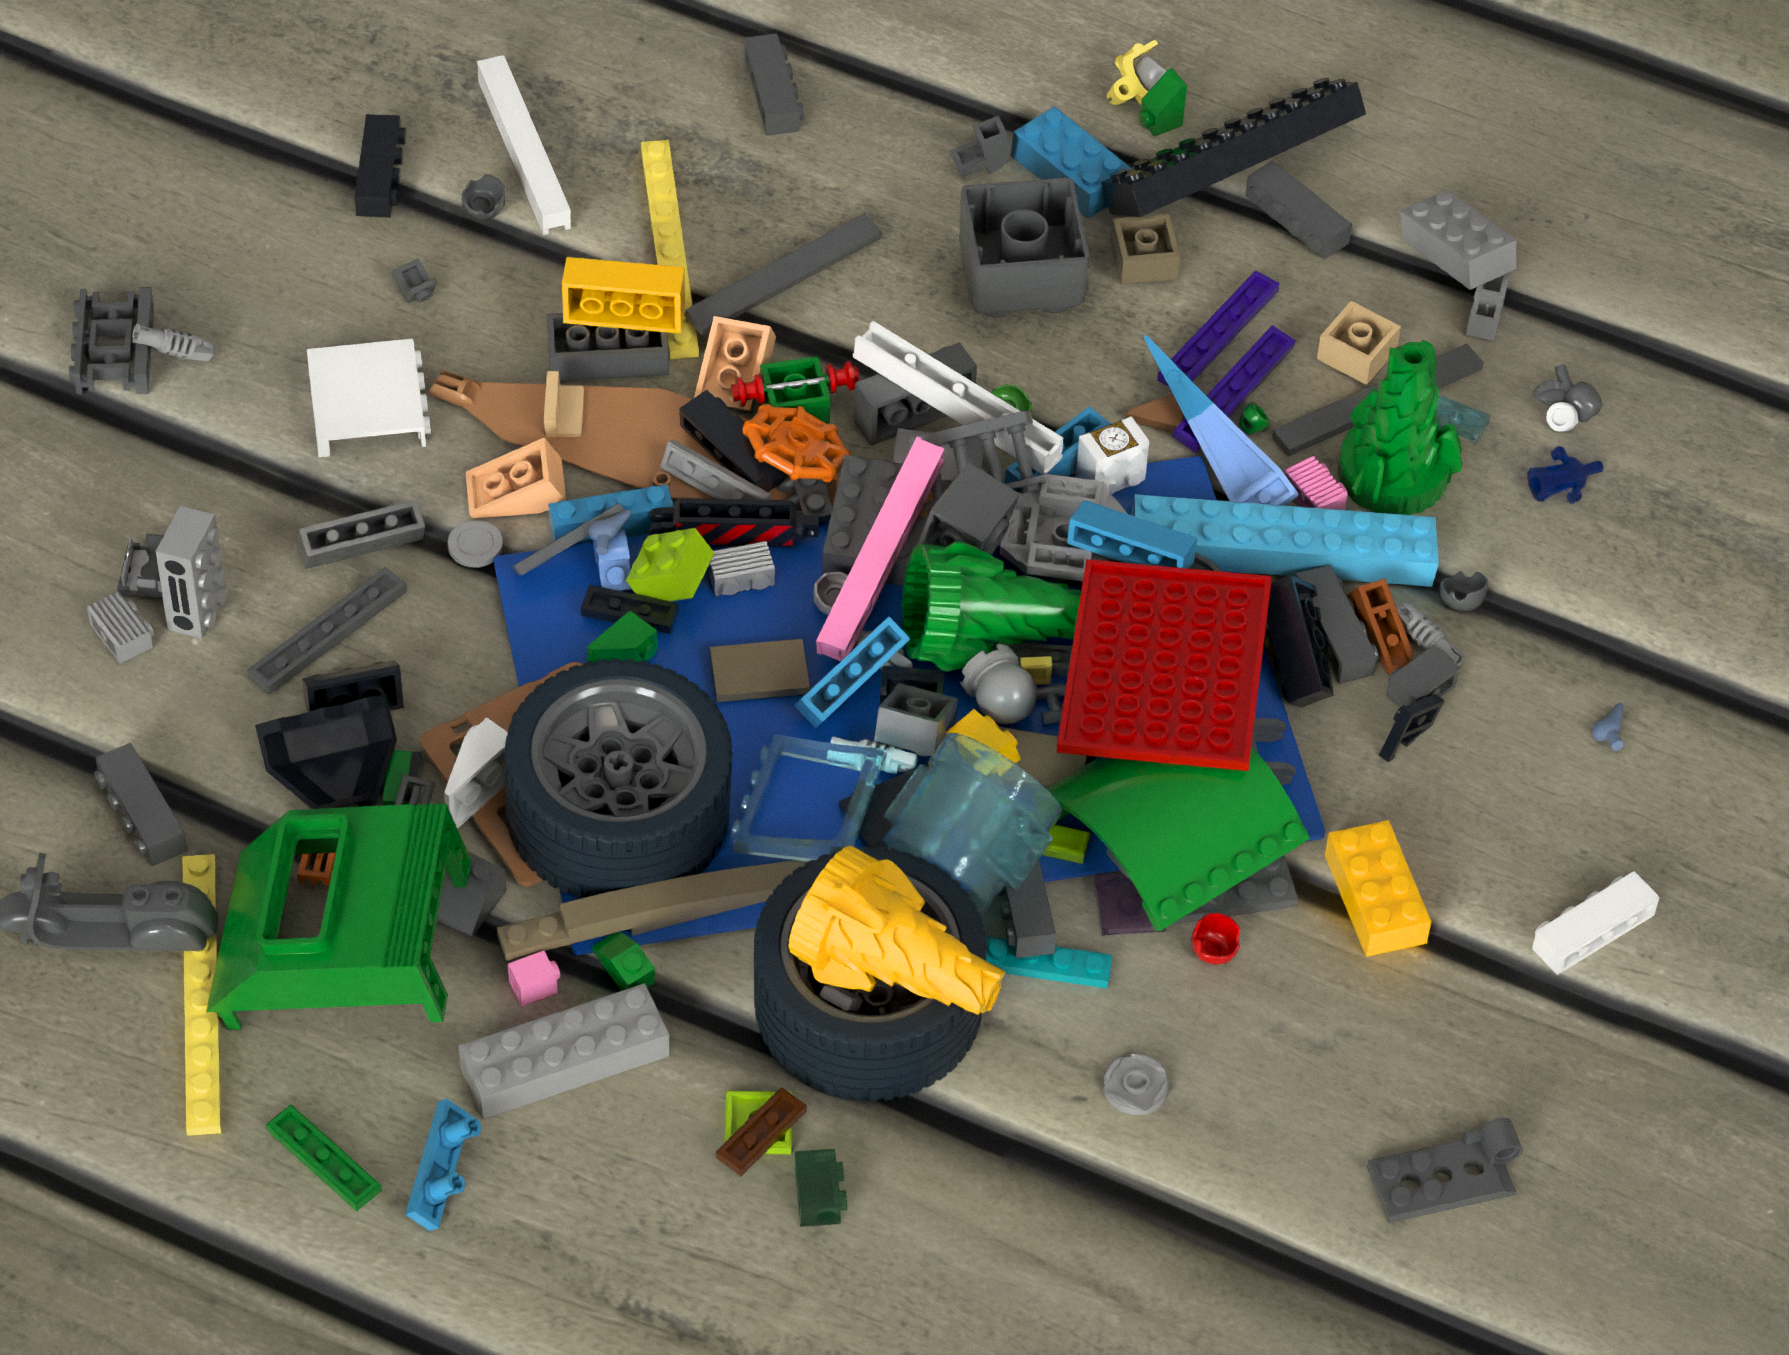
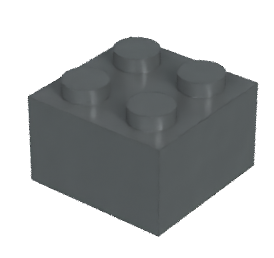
M899 683L879 706L874 741L885 743L887 747L892 745L895 746L894 748L911 750L919 756L934 757L948 739L946 732L955 724L958 698Z

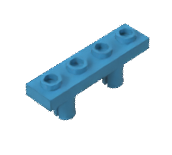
M447 1098L439 1101L405 1213L406 1216L428 1231L439 1228L447 1197L459 1194L465 1189V1180L461 1175L457 1176L458 1173L455 1172L463 1141L476 1137L481 1132L479 1120L477 1118L474 1119V1116H471Z

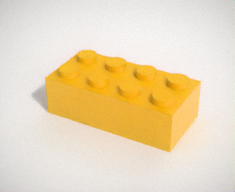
M566 257L562 279L563 323L681 334L685 311V267Z
M1389 820L1329 832L1325 857L1365 956L1368 957L1427 944L1431 919Z

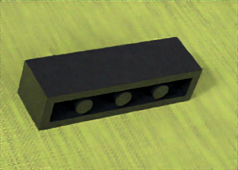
M366 114L355 190L356 216L391 218L392 206H397L398 189H395V185H400L401 169L397 167L398 165H403V148H400V145H405L406 127H401V120L398 115Z
M705 390L679 408L680 426L722 467L766 492H769L785 480L784 472L765 461L759 462L755 458L756 452L749 438L743 434L744 421L740 416H734L727 409L721 398H715L708 390Z

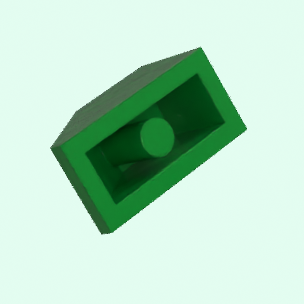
M1173 68L1168 69L1141 100L1140 123L1154 137L1183 126L1187 85Z
M629 611L587 646V662L592 661V663H595L597 660L606 659V661H611V659H620V661L634 659L635 662L649 660L657 651V630Z
M622 932L613 933L591 947V950L621 991L644 983L647 987L655 983L656 968L638 943Z

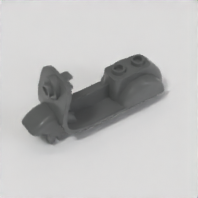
M39 853L36 867H29L26 874H21L20 891L9 894L0 900V929L21 933L20 943L24 946H27L28 940L31 939L36 946L42 945L65 950L199 951L205 948L207 938L216 935L219 920L217 911L204 892L195 886L178 881H160L150 885H130L125 889L124 894L62 892V884L58 883L59 873L48 872L43 874L46 857L44 853Z

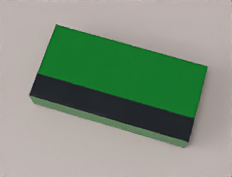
M394 750L386 773L383 805H395L403 774L419 778L422 762L421 752ZM409 783L404 804H409L414 784Z

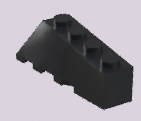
M1290 575L1271 583L1266 634L1269 641L1273 644L1276 654L1273 660L1276 669L1282 677L1281 691L1283 697L1288 703L1302 708L1334 696L1328 659L1321 654V650L1326 646L1325 637L1316 624V621L1321 620L1320 608L1314 606L1312 599L1318 596L1317 588L1313 584Z

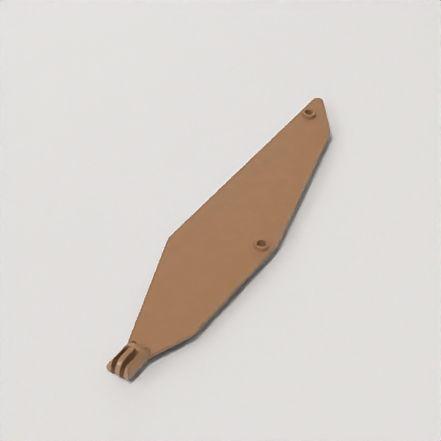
M442 369L429 390V394L432 397L464 407L504 441L523 447L545 437L562 458V461L639 489L668 484L671 499L675 500L680 498L714 499L660 468L667 443L673 439L719 464L680 426L679 408L691 401V398L662 388L584 386L582 436L546 437L544 426L546 384L476 382L470 378ZM740 416V417L742 418V420L744 421V423H745L746 421H748V420H751V419H748V418H745V417ZM762 437L764 443L767 444V438ZM825 456V458H827L830 462L833 460ZM841 469L836 474L835 480L825 482L832 508ZM784 473V478H789V475ZM778 486L768 492L772 494L770 500H786L792 495L777 491ZM932 489L925 503L934 501ZM922 507L918 516L928 518L930 510H924V507Z

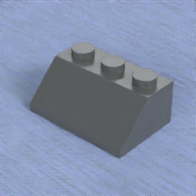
M468 852L472 861L467 887L454 888L446 870L437 921L473 937L506 893L504 868Z

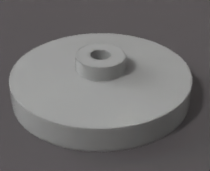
M468 521L452 530L448 538V550L451 557L463 566L483 567L493 563L494 558L501 555L503 538L500 531L488 522Z

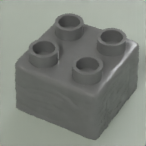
M1054 178L1021 182L973 184L962 187L959 241L971 302L976 312L984 313L994 318L1007 316L1012 311L1042 309L1049 313H1060L1068 307H1076L1084 302L1087 270L1089 268V251L1072 179Z

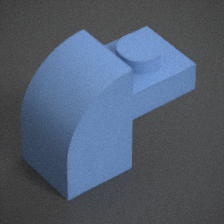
M620 529L617 535L609 541L608 553L606 555L596 553L597 540H593L595 562L598 563L601 587L617 591L632 589L626 582L630 573V555L625 530Z

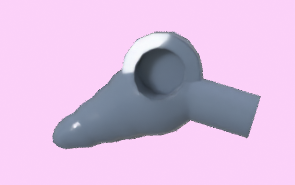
M623 510L604 520L594 521L590 525L588 533L592 540H597V554L606 555L608 553L609 541L617 535L618 531L631 515L630 510Z
M1622 703L1616 704L1592 728L1593 738L1597 741L1607 739L1614 751H1618L1623 747V742L1618 735L1621 729L1623 714Z

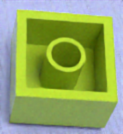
M696 528L647 536L636 561L632 565L626 582L637 595L665 601L693 598L714 552Z

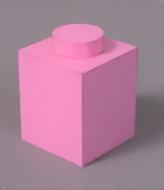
M544 950L508 963L509 983L521 1007L558 993L557 980L561 979L560 971L554 960L549 961Z

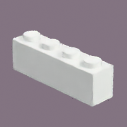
M1635 871L1625 877L1619 876L1604 890L1592 892L1581 904L1576 907L1570 906L1566 908L1558 918L1551 922H1543L1535 931L1532 949L1558 975L1653 917L1656 912L1659 896Z

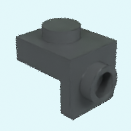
M419 258L393 269L391 273L407 303L417 300L419 303L433 296V291L438 284L435 278L430 280Z

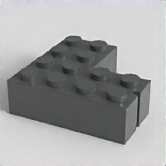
M844 455L823 549V574L825 572L840 571L849 575L903 463ZM917 517L886 583L903 586L910 555L919 543L927 517Z

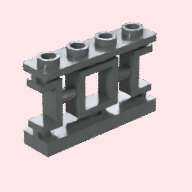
M139 287V295H135L134 291H128L127 302H100L99 292H93L92 296H87V290L80 289V298L74 301L75 318H78V322H73L72 324L73 339H76V344H71V360L75 361L74 366H69L70 384H75L77 394H83L84 387H88V391H94L95 380H122L124 391H130V387L135 386L136 394H149L152 346L133 343L132 333L134 328L132 319L119 318H135V308H138L137 324L153 328L154 302L151 287ZM89 309H92L93 319H107L91 320L90 330H88ZM98 336H125V345L97 346ZM135 351L134 373H131L129 363H116L132 362V354ZM86 352H89L90 363L104 362V364H87V374H84Z

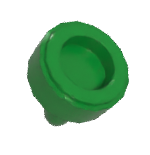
M1250 402L1243 408L1239 424L1245 434L1252 435L1256 431L1262 432L1270 425L1267 414L1258 404ZM1247 420L1252 425L1250 428L1247 426Z

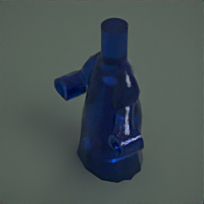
M1558 446L1551 450V456L1553 460H1561L1563 464L1530 468L1527 472V480L1530 491L1538 502H1543L1555 494L1572 488V491L1567 494V499L1569 503L1574 504L1582 498L1581 489L1586 485L1587 476L1602 472L1603 464L1598 460L1583 465L1575 457H1569L1563 447Z

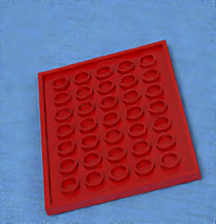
M1086 559L1057 740V753L1249 771L1272 576Z

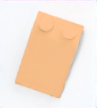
M714 316L694 398L708 390L715 398H721L727 408L751 412L756 399L747 400L745 407H740L738 402H733L731 384H735L737 377H741L744 382L753 381L754 376L760 374V364L770 363L776 335L771 326Z
M545 437L466 471L469 515L472 519L538 514L547 511L548 504L566 501L562 458Z

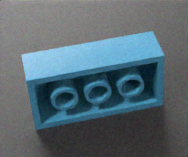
M1055 106L1013 132L1011 156L1040 180L1054 178L1072 179L1078 198L1079 211L1086 218L1092 217L1108 206L1101 182L1111 178L1110 174L1114 171L1131 169V167Z

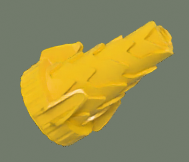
M852 845L846 846L836 853L820 872L802 902L789 937L788 946L790 953L810 965L815 980L820 983L871 992L875 987L876 981L874 977L890 986H893L895 982L919 996L936 999L947 1006L952 1002L964 1010L977 1015L992 1009L1002 986L1001 980L1006 973L971 953L966 945L945 932L947 926L920 912L925 900L903 871L888 859L879 861Z

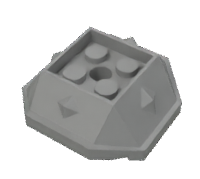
M1043 473L1041 476L1045 477L1046 483L1039 484V490L1021 494V491L1018 492L1020 495L1009 520L1008 530L1001 540L1000 555L1017 566L1025 576L1052 579L1057 583L1061 581L1083 583L1086 559L1120 562L1067 544L1070 518L1084 500L1127 514L1121 504L1111 495L1110 489L1103 481Z

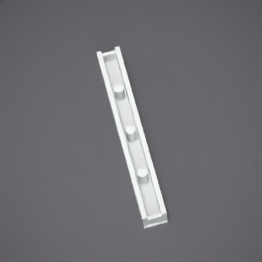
M502 55L477 61L480 87L543 235L549 234L550 228L564 226L565 230L571 229L570 207L505 56Z
M874 321L870 323L869 330L862 337L858 335L855 338L853 353L855 359L962 425L1020 412ZM1032 419L1033 424L1025 425L1026 431H1023L1031 468L1041 474H1047L1063 457L1062 447L1064 438ZM1007 430L996 432L997 438H994L995 445L1016 458L1012 435L1008 434Z

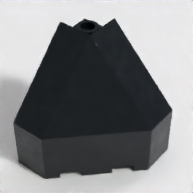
M386 694L366 697L343 705L324 707L300 715L277 718L255 725L266 772L310 808L376 806L397 742Z

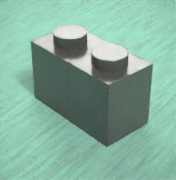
M1431 646L1425 652H1418L1411 659L1410 663L1403 668H1396L1390 674L1386 696L1399 707L1407 706L1420 698L1424 699L1433 694L1441 698L1456 687L1460 667L1435 646Z

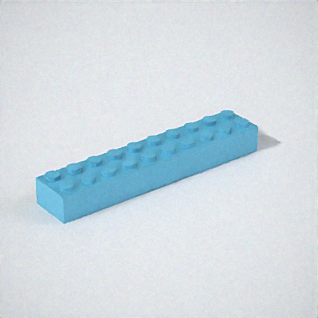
M1137 494L1134 496L1131 516L1197 537L1196 553L1211 560L1221 571L1282 576L1292 575L1296 577V573L1331 565L1335 575L1340 576L1341 580L1375 582L1385 578L1388 584L1432 587L1439 564L1436 517Z

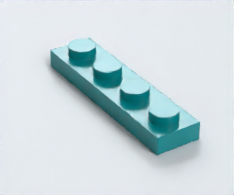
M985 936L987 938L986 961L1005 971V974L1108 988L1112 963L1111 954L1055 946L1054 954L1016 958L1013 945L1008 946L1007 939Z

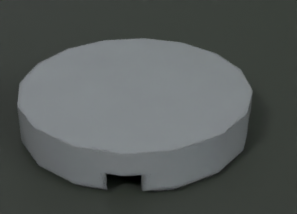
M1131 1054V1057L1122 1059L1123 1056L1115 1059L1107 1067L1103 1077L1104 1095L1110 1105L1120 1112L1130 1115H1146L1157 1110L1165 1102L1169 1091V1078L1165 1074L1166 1070L1162 1064L1152 1057L1142 1054Z

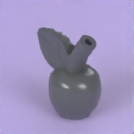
M1563 364L1555 367L1558 380L1544 381L1533 391L1534 398L1548 405L1559 402L1570 403L1577 411L1579 422H1588L1589 419L1598 414L1602 407L1601 398L1595 388L1587 382H1578L1573 385L1567 367Z

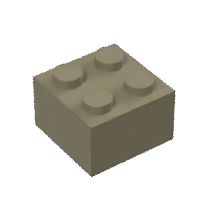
M1170 214L1113 219L1111 245L1121 285L1178 279L1180 252Z

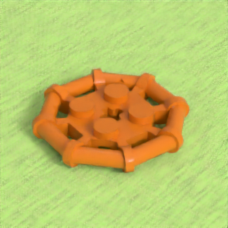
M764 404L758 408V413L751 420L743 424V434L749 438L756 452L755 458L759 462L765 461L789 475V479L794 481L802 478L822 479L824 482H831L835 480L836 474L842 468L844 455L851 456L850 451L844 447L838 435V428L834 424L828 425L807 413L804 407L797 406V408H783ZM762 437L767 438V444L764 443ZM825 456L833 460L830 462L827 458H825Z

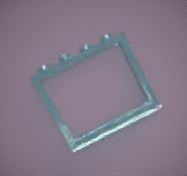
M774 734L770 747L763 746L758 762V764L763 765L761 771L754 770L749 785V788L754 789L752 795L745 794L740 808V813H744L743 819H736L733 824L730 836L735 838L732 853L808 862L812 859L814 861L817 860L821 855H830L833 851L842 850L846 846H854L882 769L885 749L840 745ZM786 755L861 772L841 829L835 839H794L753 836L749 834L778 757Z

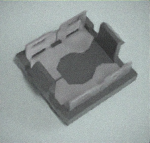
M147 534L148 547L140 546V543L133 542L132 537H130L117 591L122 596L163 599L156 549L164 535Z

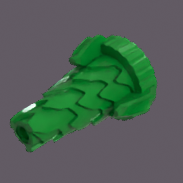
M1425 340L1409 342L1396 348L1390 347L1385 379L1379 380L1378 389H1371L1367 396L1353 409L1350 419L1354 424V428L1347 432L1346 438L1343 439L1338 464L1339 481L1345 486L1348 496L1356 504L1374 513L1412 515L1431 508L1443 496L1447 483H1450L1451 475L1460 472L1463 466L1461 457L1462 446L1456 426L1447 424L1439 429L1437 415L1439 387L1436 386L1437 360L1433 345Z
M954 541L949 546L918 544L913 549L907 564L902 593L901 626L902 630L910 638L904 645L906 654L911 659L933 662L939 670L948 672L964 668L981 651H984L986 655L994 651L991 648L994 646V643L1021 644L1023 640L1047 641V637L1074 639L1081 590L1068 589V584L1049 583L1036 577L1016 575V572L1013 570L1003 569V561L961 541Z

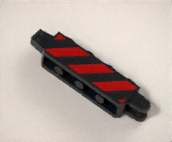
M680 498L674 502V508L658 507L650 511V521L654 522L649 527L650 535L696 528L709 546H741L767 541L768 547H795V540L819 536V516L796 512V504L790 500Z

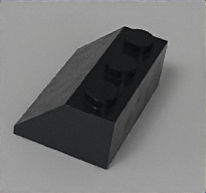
M395 660L302 678L304 699L308 712L384 694L387 696L390 711L404 708L401 671L399 664Z

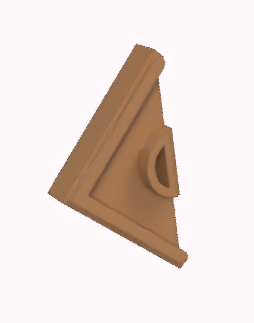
M1173 394L1129 409L1126 413V418L1132 416L1136 423L1172 433L1185 418Z

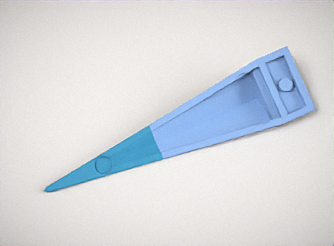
M1144 335V340L1229 501L1284 506L1299 496L1282 470L1148 336Z

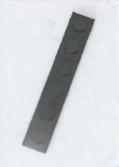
M384 567L247 669L248 678L266 693L271 694L407 592L406 583L388 568Z

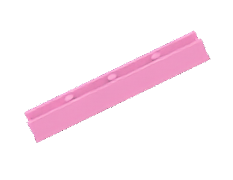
M918 436L916 437L816 640L817 654H823L842 661L853 650L944 464V459L941 458L944 448L921 440Z

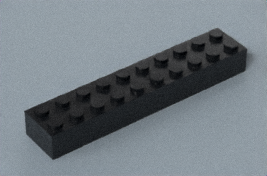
M1329 78L1316 80L1313 82L1314 86L1308 89H1296L1286 99H1274L1264 109H1252L1246 112L1247 116L1242 119L1233 118L1227 120L1222 128L1205 130L1201 133L1202 137L1183 140L1179 142V147L1173 150L1172 148L1161 150L1156 153L1157 157L1151 160L1142 159L1133 163L1134 167L1129 170L1121 169L1110 174L1111 178L1101 182L1110 214L1142 217L1365 115L1366 111L1358 82H1346L1344 78L1330 81Z

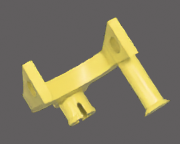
M1156 39L1145 46L1139 43L1135 44L1124 55L1116 57L1115 65L1120 70L1122 78L1117 80L1107 93V99L1112 98L1109 101L1110 104L1120 105L1135 97L1141 105V100L1148 91L1140 83L1133 67V61L1158 45Z

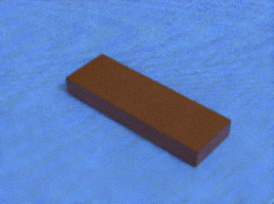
M781 1087L716 1151V1158L742 1176L807 1112V1105Z

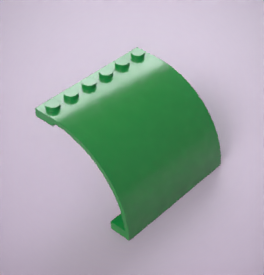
M1251 747L1249 771L1098 757L1033 796L1046 823L1053 824L1071 813L1100 838L1119 861L1143 900L1141 904L1155 931H1162L1310 839L1286 791L1253 747Z

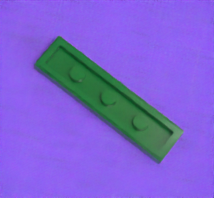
M290 1104L266 1123V1130L356 1212L382 1191L380 1183L293 1105Z

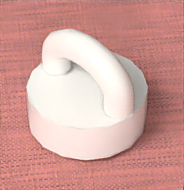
M1555 403L1547 411V423L1555 431H1569L1578 424L1577 411L1570 403Z

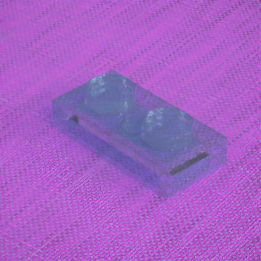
M1439 395L1437 403L1439 427L1442 428L1447 424H1453L1456 426L1460 436L1478 442L1489 424L1490 415Z

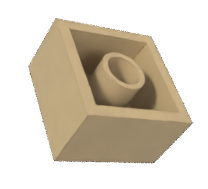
M1350 301L1320 335L1317 359L1367 385L1388 361L1390 347H1398L1401 326Z

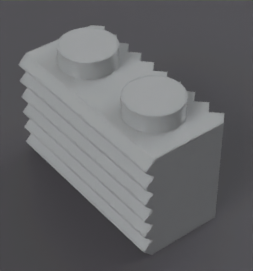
M767 541L713 551L714 555L707 571L716 596L721 594L734 595L739 591L743 592L750 589L761 590L775 584V567Z
M116 591L115 594L105 597L104 600L100 599L98 603L94 602L93 605L87 607L91 627H93L119 664L153 648L151 636L154 635L153 628L147 619L141 620L138 617V609L132 599L125 600L122 594Z

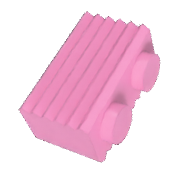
M1315 456L1308 457L1283 470V473L1299 494L1294 501L1300 507L1345 510L1348 497L1345 486L1341 482L1337 483L1336 479H1333V476L1330 475L1327 466L1324 463H1319Z

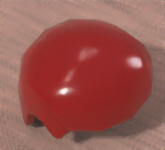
M1219 912L1207 913L1198 921L1191 937L1193 952L1203 962L1212 965L1227 964L1236 956V952L1240 948L1239 936L1241 930L1239 925L1230 916Z

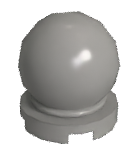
M998 644L996 645L997 650L987 655L984 651H981L966 664L962 670L965 678L960 682V685L971 697H976L980 711L984 715H989L996 723L1003 725L1018 723L1028 717L1036 705L1038 689L1033 676L1019 665L1018 657L1008 645Z

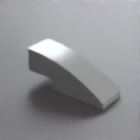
M1511 272L1476 288L1466 331L1467 336L1491 341L1495 340Z

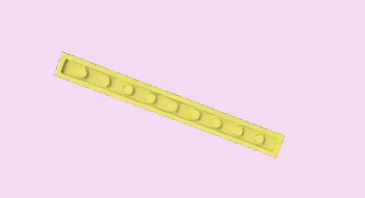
M669 140L641 142V156L656 264L685 267L686 310L693 305ZM684 316L681 334L667 332L670 359L699 357L696 329Z
M215 854L182 856L183 883L195 886L204 892L217 911ZM217 933L213 937L207 938L206 946L203 950L184 951L187 1136L221 1133L219 1016L217 1012H206L218 958Z

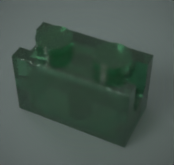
M835 1149L795 1151L794 1172L800 1227L841 1224L840 1211L847 1210L846 1190L839 1189V1182L844 1181V1169L842 1161L836 1162Z

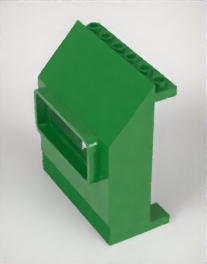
M430 803L429 805L423 804L422 806L419 804L416 806L404 804L289 810L240 852L206 1012H217L228 1030H241L242 1023L237 1016V1011L422 1004L430 1023L443 1022L448 993L430 957L443 883L447 870L454 888L467 887L472 861L447 804L442 803L440 805L436 803L433 805ZM336 853L320 934L313 938L278 939L295 855Z

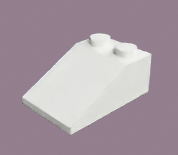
M485 718L479 725H474L467 732L444 791L445 804L448 806L457 829L506 786L505 742L507 731L489 718Z

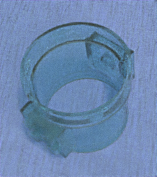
M948 733L928 761L929 767L919 764L884 814V817L893 827L890 831L886 832L882 841L888 850L892 848L900 850L901 853L905 851L912 853L914 857L918 858L920 856L928 860V863L931 864L933 862L940 867V870L947 871L952 875L953 880L956 879L962 885V889H966L970 895V900L975 902L977 911L985 912L991 906L994 897L1000 893L1004 886L1016 891L1019 889L1052 841L1053 837L1049 832L1061 816L1062 808L1044 786L1008 758L970 737L958 733Z

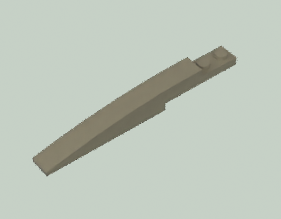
M808 860L785 861L720 870L598 894L559 904L560 912L498 927L497 936L506 961L630 929L633 936L764 902L770 895H773V890L778 884H782V880L785 877L792 875L793 871L798 867H804Z

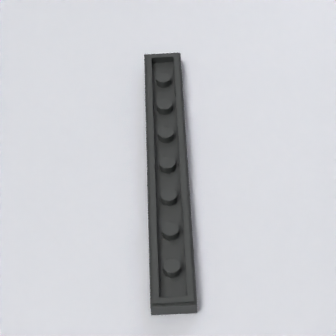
M863 213L687 308L684 316L699 334L703 336L710 332L714 316L734 319L879 240L882 232Z
M1467 343L1437 356L1436 386L1442 388L1482 370L1484 362ZM1379 383L1274 429L1272 437L1285 453L1291 456L1353 428L1354 424L1350 419L1353 409L1367 396L1371 389H1378Z

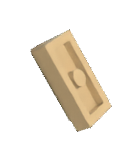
M547 371L544 407L546 437H581L584 386L560 385L559 371Z

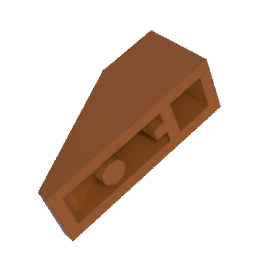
M1386 579L1357 587L1348 593L1347 598H1351L1353 601L1355 615L1359 621L1364 623L1367 638L1370 644L1376 646L1379 661L1389 675L1396 668H1403L1410 663L1414 654Z

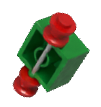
M818 356L760 364V374L755 375L753 381L744 382L741 377H737L735 384H731L733 402H738L740 407H745L747 400L756 399L759 404H769L772 407L797 408V406L804 407L807 413L829 424L831 402L829 392L830 394L836 393L837 387L846 386L849 391L855 390V383L860 381L857 366L852 367L851 362L846 361L844 367L834 369L832 364H826V374H823Z

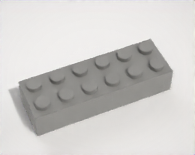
M644 983L458 1045L460 1068L482 1118L486 1119L668 1057L669 1033Z

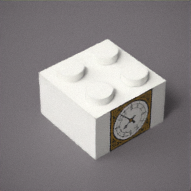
M1132 416L1079 436L1075 475L1077 478L1103 481L1110 489L1111 495L1126 487L1138 485L1145 480L1149 440Z

